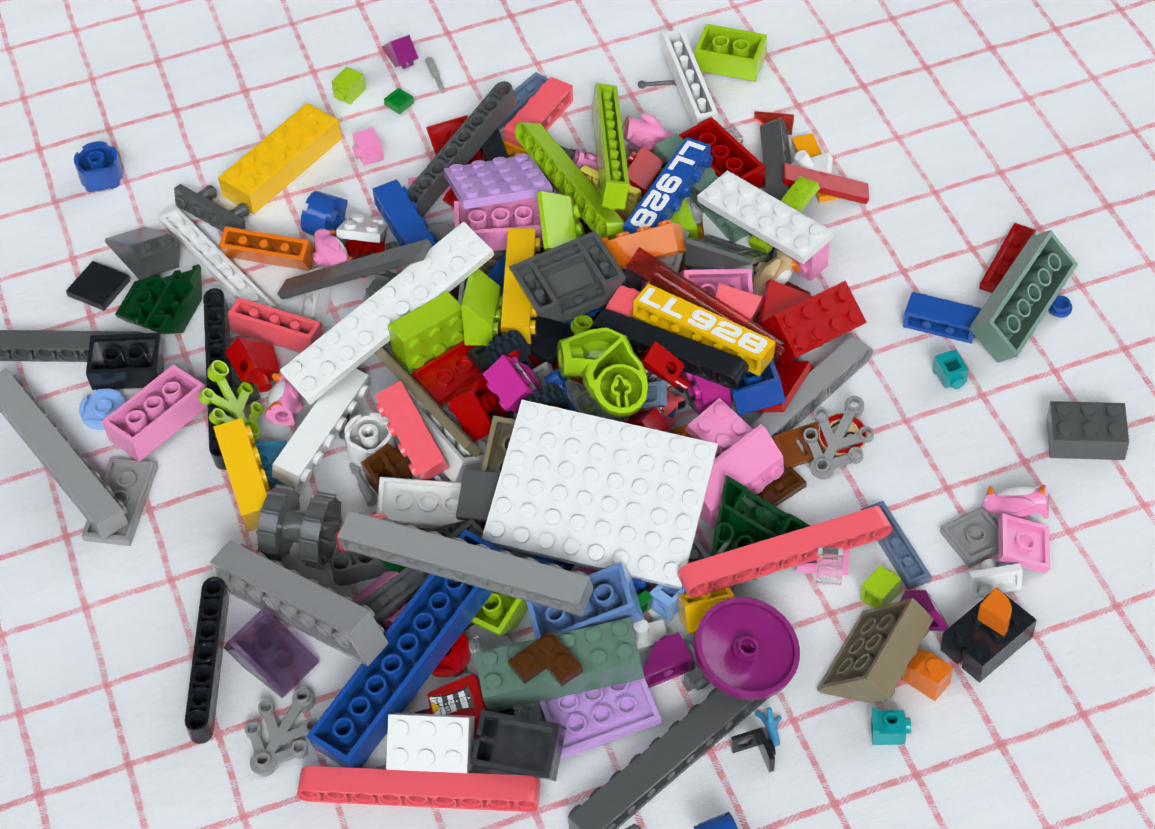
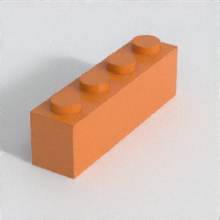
M672 220L659 222L658 227L651 228V226L637 228V232L633 234L629 232L618 233L615 239L601 238L620 269L687 252L681 224L672 223Z
M227 226L224 228L219 248L229 258L306 271L311 270L314 261L312 254L316 252L311 242L306 239Z

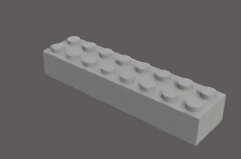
M230 540L210 561L218 576L224 581L230 594L366 666H369L388 645V641L383 634L385 631L374 619L375 613L371 608L364 604L362 606L356 604L346 595L344 597L338 595L331 587L327 586L324 588L320 586L313 578H304L295 569H291V571L286 569L279 561L275 560L273 562L261 552L255 553L243 543L239 545Z

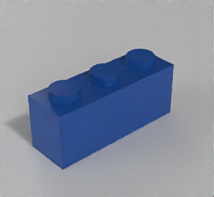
M912 292L905 309L903 327L972 344L975 335L969 327L981 311V308Z

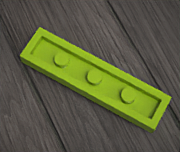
M799 176L780 201L801 213L820 189L818 182ZM752 235L748 240L751 248L766 254L773 248V246L755 235Z

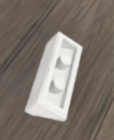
M321 265V266H319V267H317V268H314V269H312V270H310V271H307L306 273L313 272V271H316V270H320V269H323L324 267ZM332 286L302 294L298 315L321 322L323 326L326 320Z

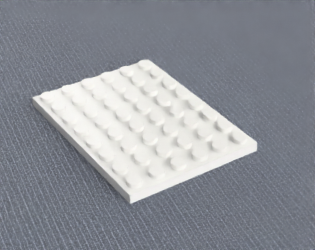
M521 400L482 539L494 546L596 570H603L622 562L633 578L682 590L683 585L677 576V572L689 562L718 444Z

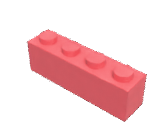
M550 77L546 83L541 85L536 94L529 98L525 106L517 111L515 117L506 123L503 129L505 141L523 148L515 138V128L519 122L540 123L548 130L573 102V86Z
M238 298L228 312L232 332L299 353L323 335L321 322L242 298Z
M400 380L377 393L375 396L379 403L376 404V407L382 417L387 416L390 423L386 424L391 435L393 437L398 436L401 443L397 444L402 455L404 457L408 456L412 462L408 466L414 477L419 476L422 480H429L450 468L402 381Z

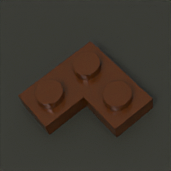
M549 631L508 660L509 667L524 684L545 669L549 671L561 687L583 672L582 665L552 631Z

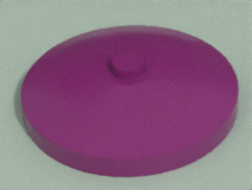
M746 597L723 600L706 612L695 632L694 653L700 670L713 686L734 698L762 700L772 697L787 686L797 671L800 661V647L797 635L786 617L763 601Z

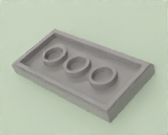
M110 457L102 478V485L104 487L108 485L115 495L114 500L116 502L120 500L124 504L128 512L125 514L128 525L103 540L87 521L81 535L83 541L131 546L158 469L157 462H139L138 460Z

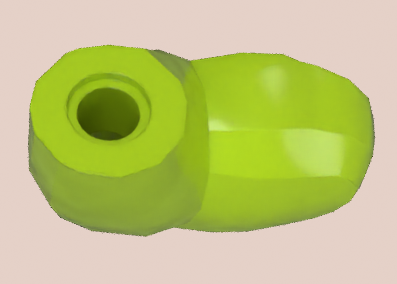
M606 327L591 329L558 341L557 357L561 376L583 378V384L587 392L602 410L610 415L622 417L630 416L641 409L647 397V375L643 363L633 352L626 335Z

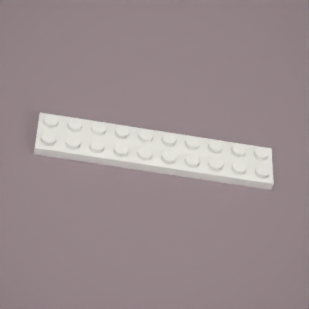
M465 222L461 223L431 247L423 261L410 264L281 368L280 372L306 402L311 405L390 341L388 324L444 292L453 290L494 256L493 250Z

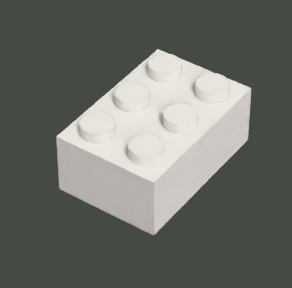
M418 713L388 714L386 770L469 773L473 771V765L470 762L474 747L475 716Z

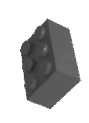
M1050 401L1046 419L1050 458L1125 460L1129 446L1125 403Z

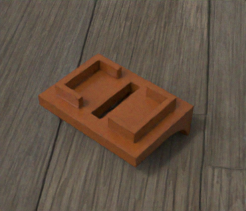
M813 422L773 436V441L783 455L785 469L790 466L793 468L811 462L814 459L809 445L804 441L803 433L807 428H815L818 431L819 423ZM809 433L806 437L813 439L815 434ZM818 436L817 442L820 446L822 453L824 454L825 449L822 447ZM797 440L800 441L807 455H804L802 453L799 445L796 442Z

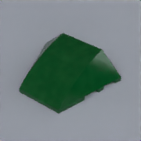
M199 264L194 265L192 270L181 272L180 269L175 270L172 275L163 278L160 275L134 281L116 311V317L131 324L155 332H161V334L183 333L202 300L201 266Z
M726 475L710 555H718L809 527L810 525L792 514H787L749 491L746 486Z

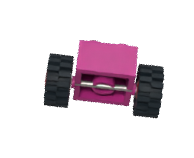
M509 330L508 334L502 332V336L499 337L497 335L494 337L495 341L488 343L490 346H486L484 358L491 367L483 373V376L488 381L487 387L500 398L499 404L507 412L513 411L518 414L521 400L569 409L570 401L557 384L553 383L552 385L548 383L545 387L540 383L530 367L522 363L528 360L527 356L531 354V347L517 330L514 332Z

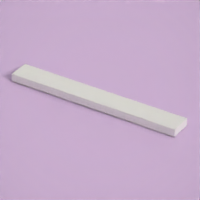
M178 207L158 217L160 223L236 300L242 298L277 309L276 305Z

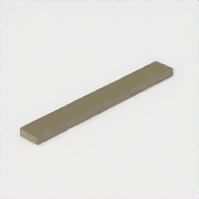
M384 346L375 352L379 359L402 381L408 390L466 451L475 457L482 452L481 448Z

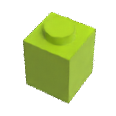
M345 67L331 82L334 98L348 104H352L366 90L363 73Z
M880 565L861 585L860 600L872 608L890 604L900 592L901 578L892 570H887Z

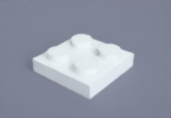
M355 213L349 215L336 229V237L380 243L386 236L388 225L382 216L370 218L364 217L363 214Z

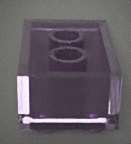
M265 606L224 647L243 668L281 698L287 695L320 662Z

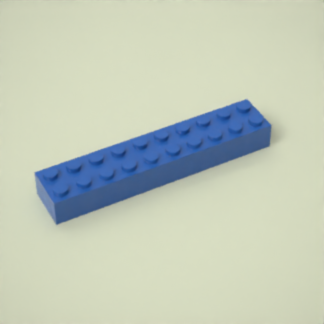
M466 529L458 537L469 544H483L491 550L503 551ZM430 574L385 632L384 636L388 641V645L369 666L363 663L359 666L306 737L314 749L342 767L361 768L387 734L388 714L402 713L493 591Z

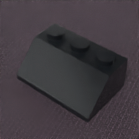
M161 332L90 336L86 376L92 390L144 388L164 372Z

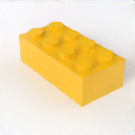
M240 418L214 426L213 428L246 531L249 532L258 529L260 509L263 507L270 488L250 425L245 426L243 419Z

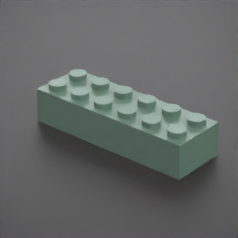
M1051 230L1030 237L969 327L996 362L1018 357L1078 265Z
M631 617L555 634L583 668L581 674L562 687L547 669L524 684L509 667V659L539 638L476 652L482 696L487 711L498 712L643 679L644 674Z

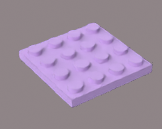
M525 153L516 154L515 157L510 158L496 157L492 161L486 162L477 160L468 165L453 164L449 168H444V177L463 209L536 198L539 191L553 193L550 182L533 158Z
M645 678L540 702L547 722L558 723L566 727L560 760L662 724L660 714Z

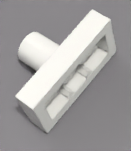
M801 150L795 154L794 158L797 162L791 163L795 166L831 174L833 157L828 152L810 158L805 150Z
M986 559L981 563L982 570L969 572V593L972 598L988 595L994 588H998L1002 592L1022 589L1023 569L1020 563L998 567L995 560Z
M643 619L633 623L639 654L651 651L656 641L668 635L663 619L650 623Z

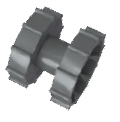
M276 484L275 488L271 491L268 490L263 507L260 509L258 530L256 531L258 541L257 552H261L269 560L281 562L283 557L290 554L293 542L300 543L299 560H303L307 567L323 570L324 566L330 561L337 545L335 534L340 530L342 523L341 502L336 499V494L318 491L316 496L310 498L306 511L300 510V494L294 491L295 487Z

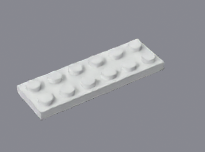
M728 170L697 195V200L700 204L802 264L807 262L833 239V231Z

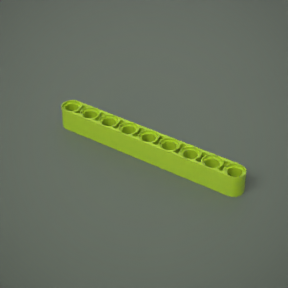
M519 122L515 128L516 140L533 158L562 195L570 196L575 205L579 204L582 211L581 218L592 232L596 231L600 238H608L609 240L615 239L616 234L622 233L625 222L615 210L602 206L599 191L540 123Z

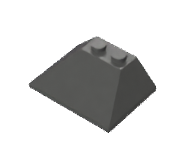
M596 231L509 266L510 271L537 315L560 322H566L606 305L626 279Z
M704 235L703 240L694 237L687 238L685 245L687 250L685 252V264L691 266L690 270L732 268L772 260L773 258L771 254H766L713 235Z

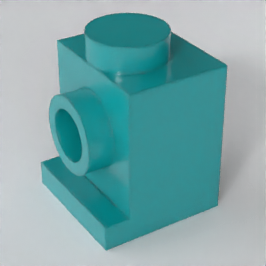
M956 349L934 356L932 371L934 374H937L945 389L949 387L959 389L967 382L969 369Z
M872 708L870 719L872 745L905 744L906 734H911L910 717H905L904 710H878L877 708Z

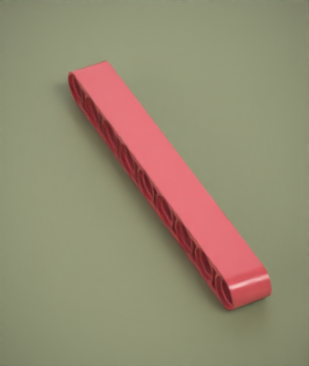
M874 506L688 563L678 570L677 576L687 595L694 598L883 539L892 532L893 527L879 506Z
M305 766L300 772L297 797L307 802L532 812L538 809L541 782L536 777L525 775Z

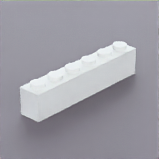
M683 28L663 32V54L693 127L711 117L718 122L717 109Z
M355 368L316 401L274 461L272 468L273 478L288 486L295 487L296 490H298L303 482L307 483L312 474L311 469L313 466L320 464L324 456V450L331 448L337 431L341 432L344 429L348 414L353 415L358 407L359 399L366 397L370 388L367 385L368 374Z

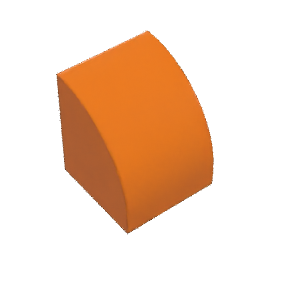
M994 588L980 604L977 619L1002 636H1005L1008 631L1012 612L1011 603L1007 596L997 588Z

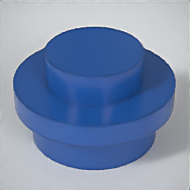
M1060 295L1056 297L1048 310L1053 316L1063 318L1071 314L1072 304L1069 298Z

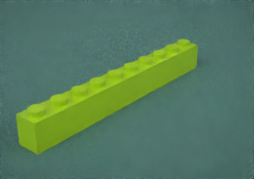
M596 83L592 101V116L601 204L603 207L611 210L625 209L630 184L618 90L615 85Z

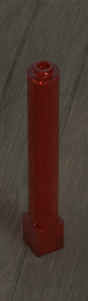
M639 247L626 266L628 271L648 284L776 341L773 360L775 358L779 360L785 352L784 340L666 266L662 261Z

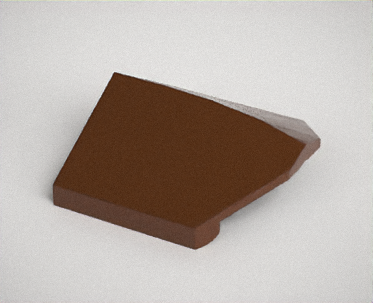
M386 444L360 462L369 485L377 493L379 492L380 477L412 479V472L408 466L410 464L409 461L399 450L389 444Z

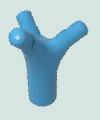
M771 707L767 708V717L763 713L756 711L755 715L761 719L766 727L768 740H772L774 747L779 746L780 740L777 727L782 717L778 715L774 719Z

